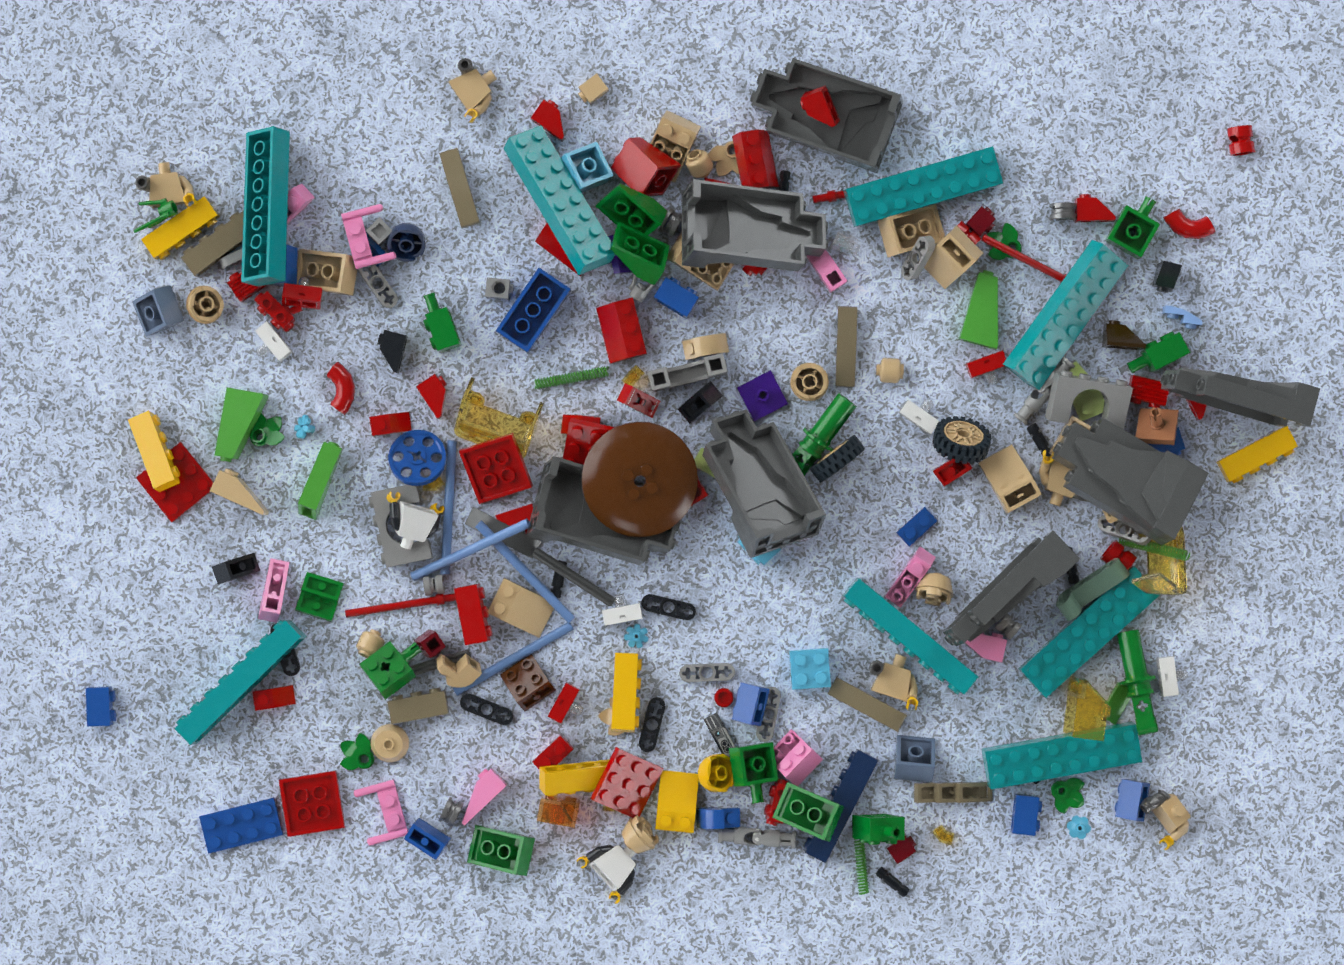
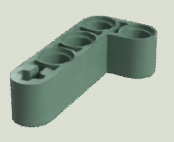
M1114 558L1062 592L1057 598L1056 607L1067 621H1071L1081 613L1083 606L1122 582L1130 573L1119 558Z

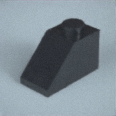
M1167 261L1158 263L1152 286L1157 287V291L1168 293V290H1173L1182 265Z
M384 330V333H380L378 338L380 350L393 372L399 374L408 336Z
M710 381L681 405L678 410L690 424L723 395Z
M255 553L212 566L218 585L260 571Z

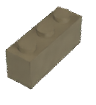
M440 687L429 689L427 694H422V691L410 693L411 697L403 698V694L391 696L392 700L387 701L391 724L449 714L446 691H441Z

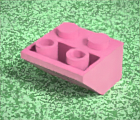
M792 729L774 747L777 769L796 786H799L823 760Z

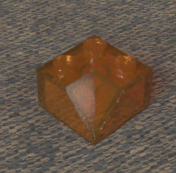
M558 794L553 797L542 795L537 821L575 828L580 802L576 801L577 798L572 796H565V799L557 798Z

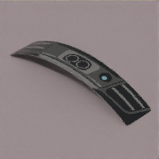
M716 712L703 720L721 754L730 757L729 748H733L735 745Z

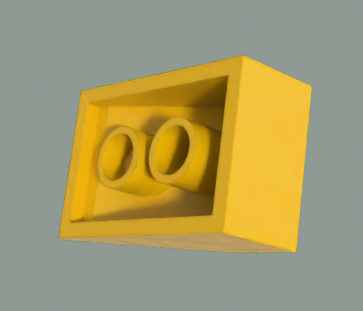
M662 771L660 775L656 830L694 833L698 774Z

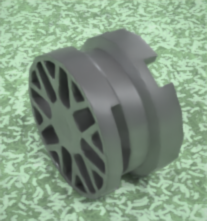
M1076 203L1049 204V207L1052 208L1050 220L1076 219L1074 209H1072L1076 207Z
M670 208L658 231L661 233L665 232L668 237L672 238L682 221V213L678 214L675 212V209ZM672 215V217H671L670 220L668 221L667 226H666V228H665L664 226H665V224H666L668 218Z
M449 797L438 821L445 820L444 822L448 823V826L453 827L464 803L461 801L453 802L452 797Z

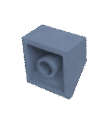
M171 285L153 289L132 301L146 337L176 326L184 321L182 311L179 308Z
M897 735L894 779L933 782L935 738Z

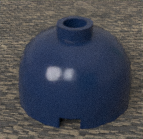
M401 223L396 225L388 236L389 253L395 252V259L399 261L412 262L417 257H421L425 251V235L415 224Z

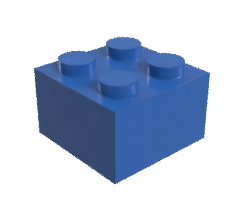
M665 277L654 296V300L687 319L699 300V297L696 296L697 292L690 287L686 289L681 287V282L673 277H670V279Z

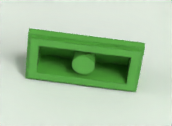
M1117 682L1099 716L1113 724L1117 723L1131 699L1127 698L1128 691L1126 686H1121Z

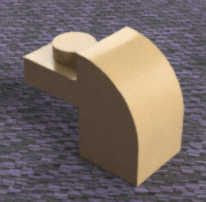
M726 333L701 336L682 341L685 360L729 352Z
M443 654L436 658L438 671L446 676L447 685L451 687H466L482 674L480 663L467 654L456 664Z

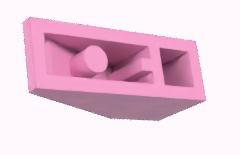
M270 559L258 619L277 623L281 613L289 562Z
M485 768L478 775L479 780L476 782L462 821L464 826L507 786L506 782L492 768L489 771Z

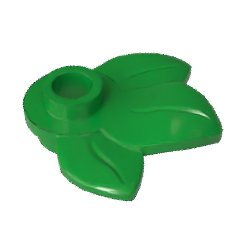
M1008 223L1004 224L1002 233L990 232L987 234L1007 246H1015L1019 252L1022 251V246L1017 241L1018 232ZM994 247L988 254L995 260H1002L1006 257L1013 258Z
M261 413L250 434L251 442L258 447L265 444L274 446L281 443L285 438L284 434L279 432L282 427V418L277 416L266 420V417ZM262 434L263 438L261 440H258V435Z
M359 733L356 742H341V750L346 756L340 763L342 767L347 770H354L358 767L367 769L373 765L374 755L370 751L371 742L367 736ZM362 756L368 757L367 763L361 761Z
M1069 778L1065 782L1060 780L1053 783L1051 794L1055 798V808L1065 814L1069 806L1073 808L1083 806L1084 798L1079 791L1085 783L1078 778ZM1063 787V792L1059 794V789Z

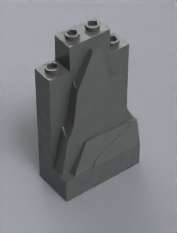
M792 58L791 63H787L785 68L786 76L764 69L763 73L759 74L757 78V84L759 85L757 90L752 92L750 102H752L751 105L754 109L772 114L771 117L768 116L765 123L768 134L830 154L835 159L878 173L903 104L901 94ZM826 85L840 119L836 126L831 127L807 115L806 110L802 109L800 103L801 97L805 92Z
M693 179L682 194V266L705 268L707 264L724 262L798 272L806 264L807 255L820 257L828 248V239H826L828 222L826 221V214L806 212V202L804 201L803 193Z
M1187 368L1165 370L1160 381L1162 390L1175 393L1177 397L1278 427H1287L1288 420L1294 421L1300 426H1311L1320 388L1301 382H1261L1219 372Z
M747 409L735 411L725 417L715 418L709 430L714 440L705 445L703 457L732 508L731 520L749 557L753 558L818 535L826 514L775 423H763L756 427Z
M1105 418L1095 421L1090 431L1076 422L1070 426L1067 425L1061 434L1063 436L1061 442H1057L1053 449L1055 453L1052 457L1055 461L1071 469L1064 477L1066 482L1063 487L1160 545L1174 540L1209 473L1170 451L1160 452Z
M553 456L544 464L530 518L531 527L528 528L526 534L527 537L547 543L549 541L564 542L636 565H641L648 560L650 554L648 549L664 554L673 550L676 543L674 535L675 531L677 532L679 529L680 521L670 529L652 536L633 537L617 533L601 523L590 510L582 489V464ZM634 481L635 484L638 486L644 485L643 483Z
M1054 531L1048 532L1043 537V540L1039 537L1034 539L955 617L956 620L943 631L945 640L952 646L964 644L967 640L971 642L1003 618L1033 591L1045 587L1064 575L1080 558Z

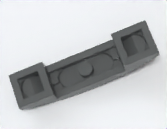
M475 507L472 508L465 522L466 525L477 530L475 526L482 520L494 533L509 527V525ZM523 532L502 540L506 546L532 559L533 552L541 544V541L527 537L526 533Z

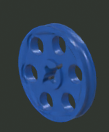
M411 430L400 435L392 443L388 454V461L392 473L399 481L411 486H423L433 482L442 474L446 466L447 456L442 441L436 435L425 430ZM408 438L414 439V444L412 446H406L404 445V441ZM426 439L434 441L430 447L424 446L423 442ZM401 453L404 455L401 461L393 460L395 454ZM435 454L442 456L439 462H433L431 458ZM420 455L422 460L417 459L415 461L413 456L418 457ZM404 469H410L412 471V474L409 477H403L401 475ZM425 469L431 471V475L427 478L420 475Z

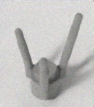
M662 273L656 284L662 279L664 273ZM634 275L632 283L628 287L631 290L629 295L642 303L656 284L648 283L645 286L639 282L638 285H635L637 277Z

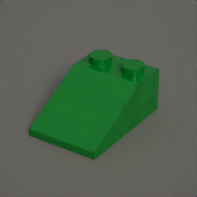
M619 184L596 204V207L613 223H623L646 235H649L662 224L668 212L654 198L623 184Z
M618 222L611 250L637 278L655 285L665 270L670 245Z
M787 782L772 818L830 842L844 806Z
M475 825L467 863L514 875L527 876L535 838Z

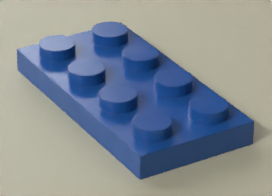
M274 797L199 816L208 854L284 835Z

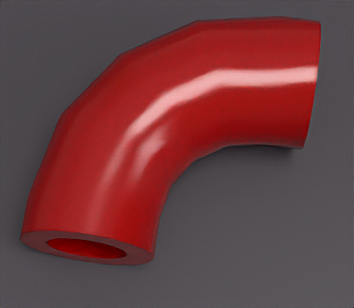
M1178 209L1163 217L1172 231L1184 238L1201 239L1215 233V228L1207 216L1198 220H1190Z
M336 362L327 373V377L336 387V395L330 404L346 415L354 401L355 385L348 370L340 362Z

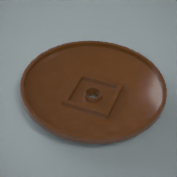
M629 422L607 431L591 447L582 471L584 497L595 517L611 530L633 537L656 535L676 525L689 511L695 499L698 486L697 467L688 446L673 431L650 422ZM643 476L646 482L644 485L638 486L634 482L635 478Z

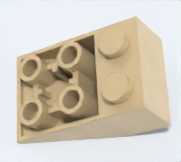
M667 110L662 116L650 144L681 164L672 180L676 182L701 126Z
M956 225L935 245V250L924 268L946 289L971 267L983 252Z
M682 232L667 256L669 261L717 291L734 265L723 262L707 264L705 268L682 266Z
M1012 444L978 463L1005 513H1009L1042 495L1032 475Z

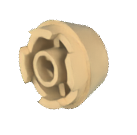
M198 286L189 293L186 307L189 315L195 321L209 324L221 316L224 301L216 289L210 286Z
M804 363L793 371L790 385L798 398L805 401H814L826 393L829 379L826 371L818 364Z
M940 573L925 574L915 589L917 599L923 598L925 599V604L940 606L941 602H946L945 604L949 605L951 598H953L950 578Z
M386 724L379 727L373 733L371 748L374 755L381 761L396 762L406 755L409 748V738L401 727L394 724Z
M638 815L630 818L621 832L625 845L637 854L654 849L655 845L659 842L658 835H653L650 829L652 827L651 824L644 817L639 818Z

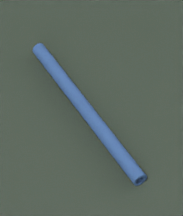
M447 440L441 558L451 554L456 440ZM450 565L442 568L440 574L450 575Z
M526 518L411 572V578L414 581L530 528L531 523Z
M482 520L475 526L485 538L494 534ZM502 541L493 544L503 557L567 623H570L575 618Z
M571 623L563 624L481 671L482 674L472 684L462 688L453 687L455 694L459 696L571 632L574 628Z

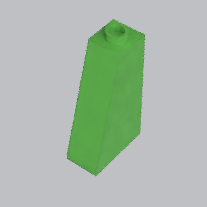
M983 270L982 273H977L959 340L996 350L998 347V277L993 276V272Z
M227 387L214 454L215 456H220L221 461L231 462L232 459H239L269 395Z
M323 442L299 499L298 514L317 520L342 454V448L338 444Z

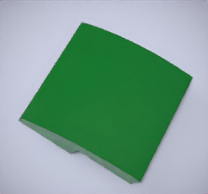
M307 572L295 611L332 622L344 583Z

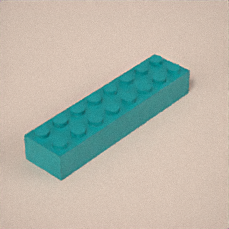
M542 125L509 137L503 149L577 274L581 275L611 263L616 255L611 250L612 242Z
M275 126L246 133L241 282L258 287L285 281L290 131Z
M992 146L847 188L843 191L853 226L857 227L1003 184V179Z
M1091 240L1003 365L1027 385L1040 390L1129 265L1103 243Z
M1131 566L1128 569L1130 574L1126 579L1095 598L1076 618L1065 625L1018 668L1043 697L1047 698L1160 596L1158 591L1135 566Z
M856 578L842 595L845 597L844 602L851 608L856 606L860 610L858 614L867 621L872 619L875 622L873 626L881 633L885 631L889 633L888 638L896 645L901 643L905 647L903 649L904 652L912 658L914 656L920 659L918 663L927 670L931 668L935 671L932 675L941 682L946 680L949 683L947 687L955 694L962 693L964 695L978 679L974 672L861 579Z
M280 620L273 627L274 631L272 633L266 634L260 639L259 642L261 644L258 647L251 648L245 654L247 658L244 661H238L231 668L233 670L231 674H225L218 681L219 685L209 689L204 694L205 699L196 702L190 708L192 712L186 716L183 715L176 722L178 725L174 729L189 745L197 744L280 663L281 659H284L282 656L286 657L285 655H288L293 648H296L307 637L291 620Z
M1132 721L982 748L987 785L991 790L1142 762L1137 727Z

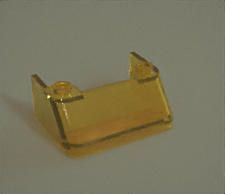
M471 377L461 400L454 427L455 434L462 439L479 444L513 433L521 455L524 458L529 450L544 403L540 402L536 414L525 411L521 413L520 418L484 406V397L480 393L472 391L475 378Z
M1181 527L1174 540L1164 545L1185 550L1183 527ZM1138 534L1140 538L1146 537L1143 534ZM1147 551L1148 574L1132 579V583L1147 594H1185L1187 591L1186 561Z
M1070 676L1063 732H1072V737L1104 741L1106 718L1110 717L1111 706H1108V702L1087 679L1079 676Z

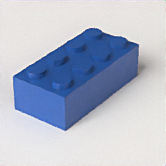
M539 267L496 329V332L529 354L570 294L571 289Z

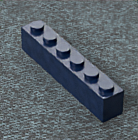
M859 749L850 753L847 759L850 763L847 769H842L838 777L841 779L839 785H834L830 792V796H832L831 801L844 806L830 842L812 835V837H807L803 845L806 848L805 853L824 863L827 862L878 762V759Z

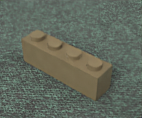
M244 212L234 213L229 218L230 221L225 225L221 223L214 229L215 232L210 236L205 235L198 241L199 244L194 248L191 246L183 252L184 255L181 258L194 276H200L221 258L243 244Z

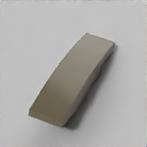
M458 148L439 153L461 228L480 223Z
M838 306L835 386L855 387L857 307Z
M836 677L828 692V695L899 732L907 717L906 714Z
M987 782L914 783V803L993 801V789L991 790L988 787Z

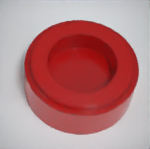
M721 688L716 691L714 700L718 706L728 707L733 702V693L727 688Z

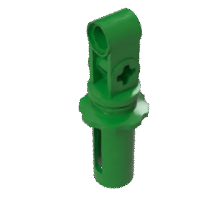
M840 393L837 394L813 428H810V430L807 428L803 429L806 436L803 440H800L798 443L799 447L792 454L804 476L816 460L821 459L825 449L833 450L830 442L857 407Z
M1139 629L1120 632L1117 634V640L1126 678H1124L1125 681H1121L1119 684L1127 686V698H1132L1138 735L1158 732V726L1150 694L1154 693L1150 681L1156 679V676H1149L1150 674L1147 673ZM1142 701L1148 704L1144 712L1142 709H1138Z

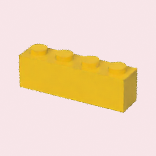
M204 196L197 201L196 205L193 203L141 240L154 259L160 258V260H163L170 255V250L173 248L179 249L186 244L185 240L192 237L193 239L202 233L201 229L206 226L210 228L215 225L220 216L210 201Z
M148 410L128 419L153 489L161 492L179 484L178 477L180 472L173 465L172 459L174 457L171 450L167 449L165 444L167 438L159 428V425H161L159 417Z
M1288 426L1282 427L1218 460L1216 463L1226 482L1232 481L1234 484L1244 479L1242 475L1248 472L1251 475L1261 470L1259 466L1265 463L1269 466L1277 462V457L1282 454L1286 457L1294 453L1293 449L1298 447Z
M615 653L612 732L635 733V728H639V716H635L636 709H640V697H636L637 689H641V678H637L638 670L641 671L642 659H638V654Z
M610 759L539 767V789L544 795L550 797L557 796L560 793L571 795L578 791L593 792Z

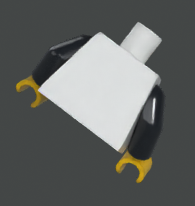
M390 491L386 498L390 502V518L393 529H395L399 536L403 537L400 546L411 550L414 540L425 542L426 538L432 536L439 529L440 513L444 511V506H440L439 510H437V503L432 504L430 509L403 501L398 503L397 501L401 496L400 493L397 492L395 494L396 499H394Z
M612 845L598 846L588 852L586 856H581L577 859V861L580 859L585 860V865L581 868H585L589 864L613 890L609 894V899L612 895H616L618 899L615 901V904L619 903L621 895H624L633 884L636 863L631 858L636 853L628 847L622 849L619 845L615 847Z

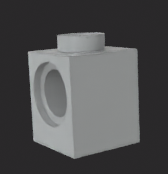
M380 217L366 230V233L379 246L388 239L389 234L392 232Z
M487 277L486 298L509 300V296H513L514 285L511 284L509 279ZM503 284L505 291L502 294L495 293L496 285Z

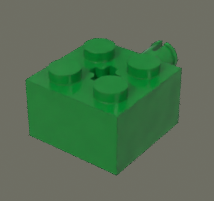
M1145 196L1138 211L1128 205L1123 207L1105 239L1109 244L1136 259H1140L1160 226L1158 222L1148 217L1156 201L1153 199L1150 201L1151 198ZM1135 229L1134 233L1136 235L1130 236L1128 230Z
M435 292L423 296L429 313L425 314L426 319L423 322L426 330L432 334V337L429 338L432 348L442 353L462 346L450 310L447 307H439Z
M1173 331L1159 337L1160 342L1157 343L1154 340L1146 344V348L1140 352L1142 356L1127 363L1131 373L1133 374L1146 366L1150 372H1153L1189 354L1190 351L1180 332L1176 334Z
M389 641L359 665L386 700L416 677L408 665V661L422 651L413 642L404 651L398 652Z
M773 742L729 748L734 787L748 786L751 790L752 804L764 802L763 783L778 781Z
M892 814L852 815V838L860 839V843H869L870 845H880V842L897 844V840H905V817Z

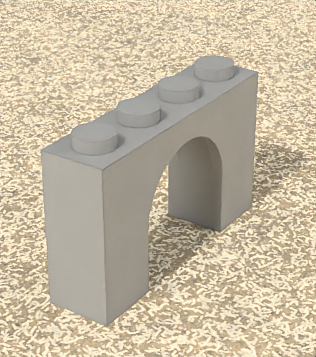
M723 353L704 357L702 360L689 364L648 371V377L653 393L725 375L728 371Z
M1061 370V373L1054 372L1045 414L1048 420L1068 424L1072 404L1076 396L1084 390L1096 389L1101 392L1104 398L1102 418L1107 419L1124 430L1133 387L1128 385L1127 381L1116 379V382H1111L1109 378L1098 376V379H1093L1091 375L1083 373L1075 376L1072 375L1073 372Z
M403 485L371 492V497L368 498L370 507L374 508L375 515L372 516L374 526L378 527L379 534L376 535L377 542L383 548V553L380 554L382 564H386V567L389 568L433 558L429 539L425 540V542H413L411 550L405 549L400 546V542L392 538L387 527L390 516V502L387 501V494L391 491L392 497L396 499L395 494L399 492L401 496L397 501L398 503L400 501L410 504L421 502L418 486Z

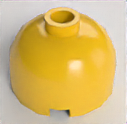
M713 754L704 758L700 763L698 779L706 790L710 792H726L729 787L734 785L731 762L729 761L730 757L727 755Z

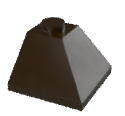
M1109 320V323L1103 326L1102 347L1142 350L1146 348V344L1126 325L1120 324V321Z

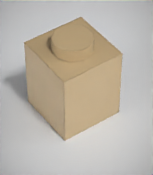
M597 73L578 87L580 90L578 95L584 103L588 101L590 105L609 91Z

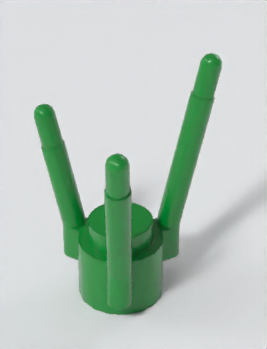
M167 198L139 202L140 206L161 204L158 207L160 216L134 229V233L147 227L152 228L162 221L177 215L178 209L173 200L168 201Z

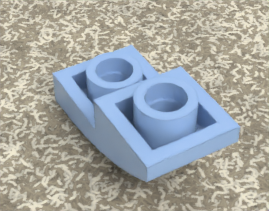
M1163 306L1162 314H1166L1169 319H1178L1181 316L1180 324H1184L1185 328L1196 329L1197 326H1202L1203 321L1192 313L1173 306Z

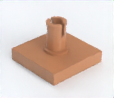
M1155 407L1152 409L1140 408L1135 437L1147 444L1175 445L1179 411L1160 409L1158 407L1157 409Z

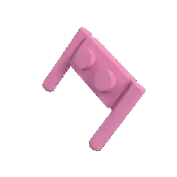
M381 204L341 214L356 269L396 258L395 252L372 257L362 216L383 211Z
M394 779L354 791L355 797L375 792L378 795L388 833L368 838L367 843L370 846L406 836L408 833Z

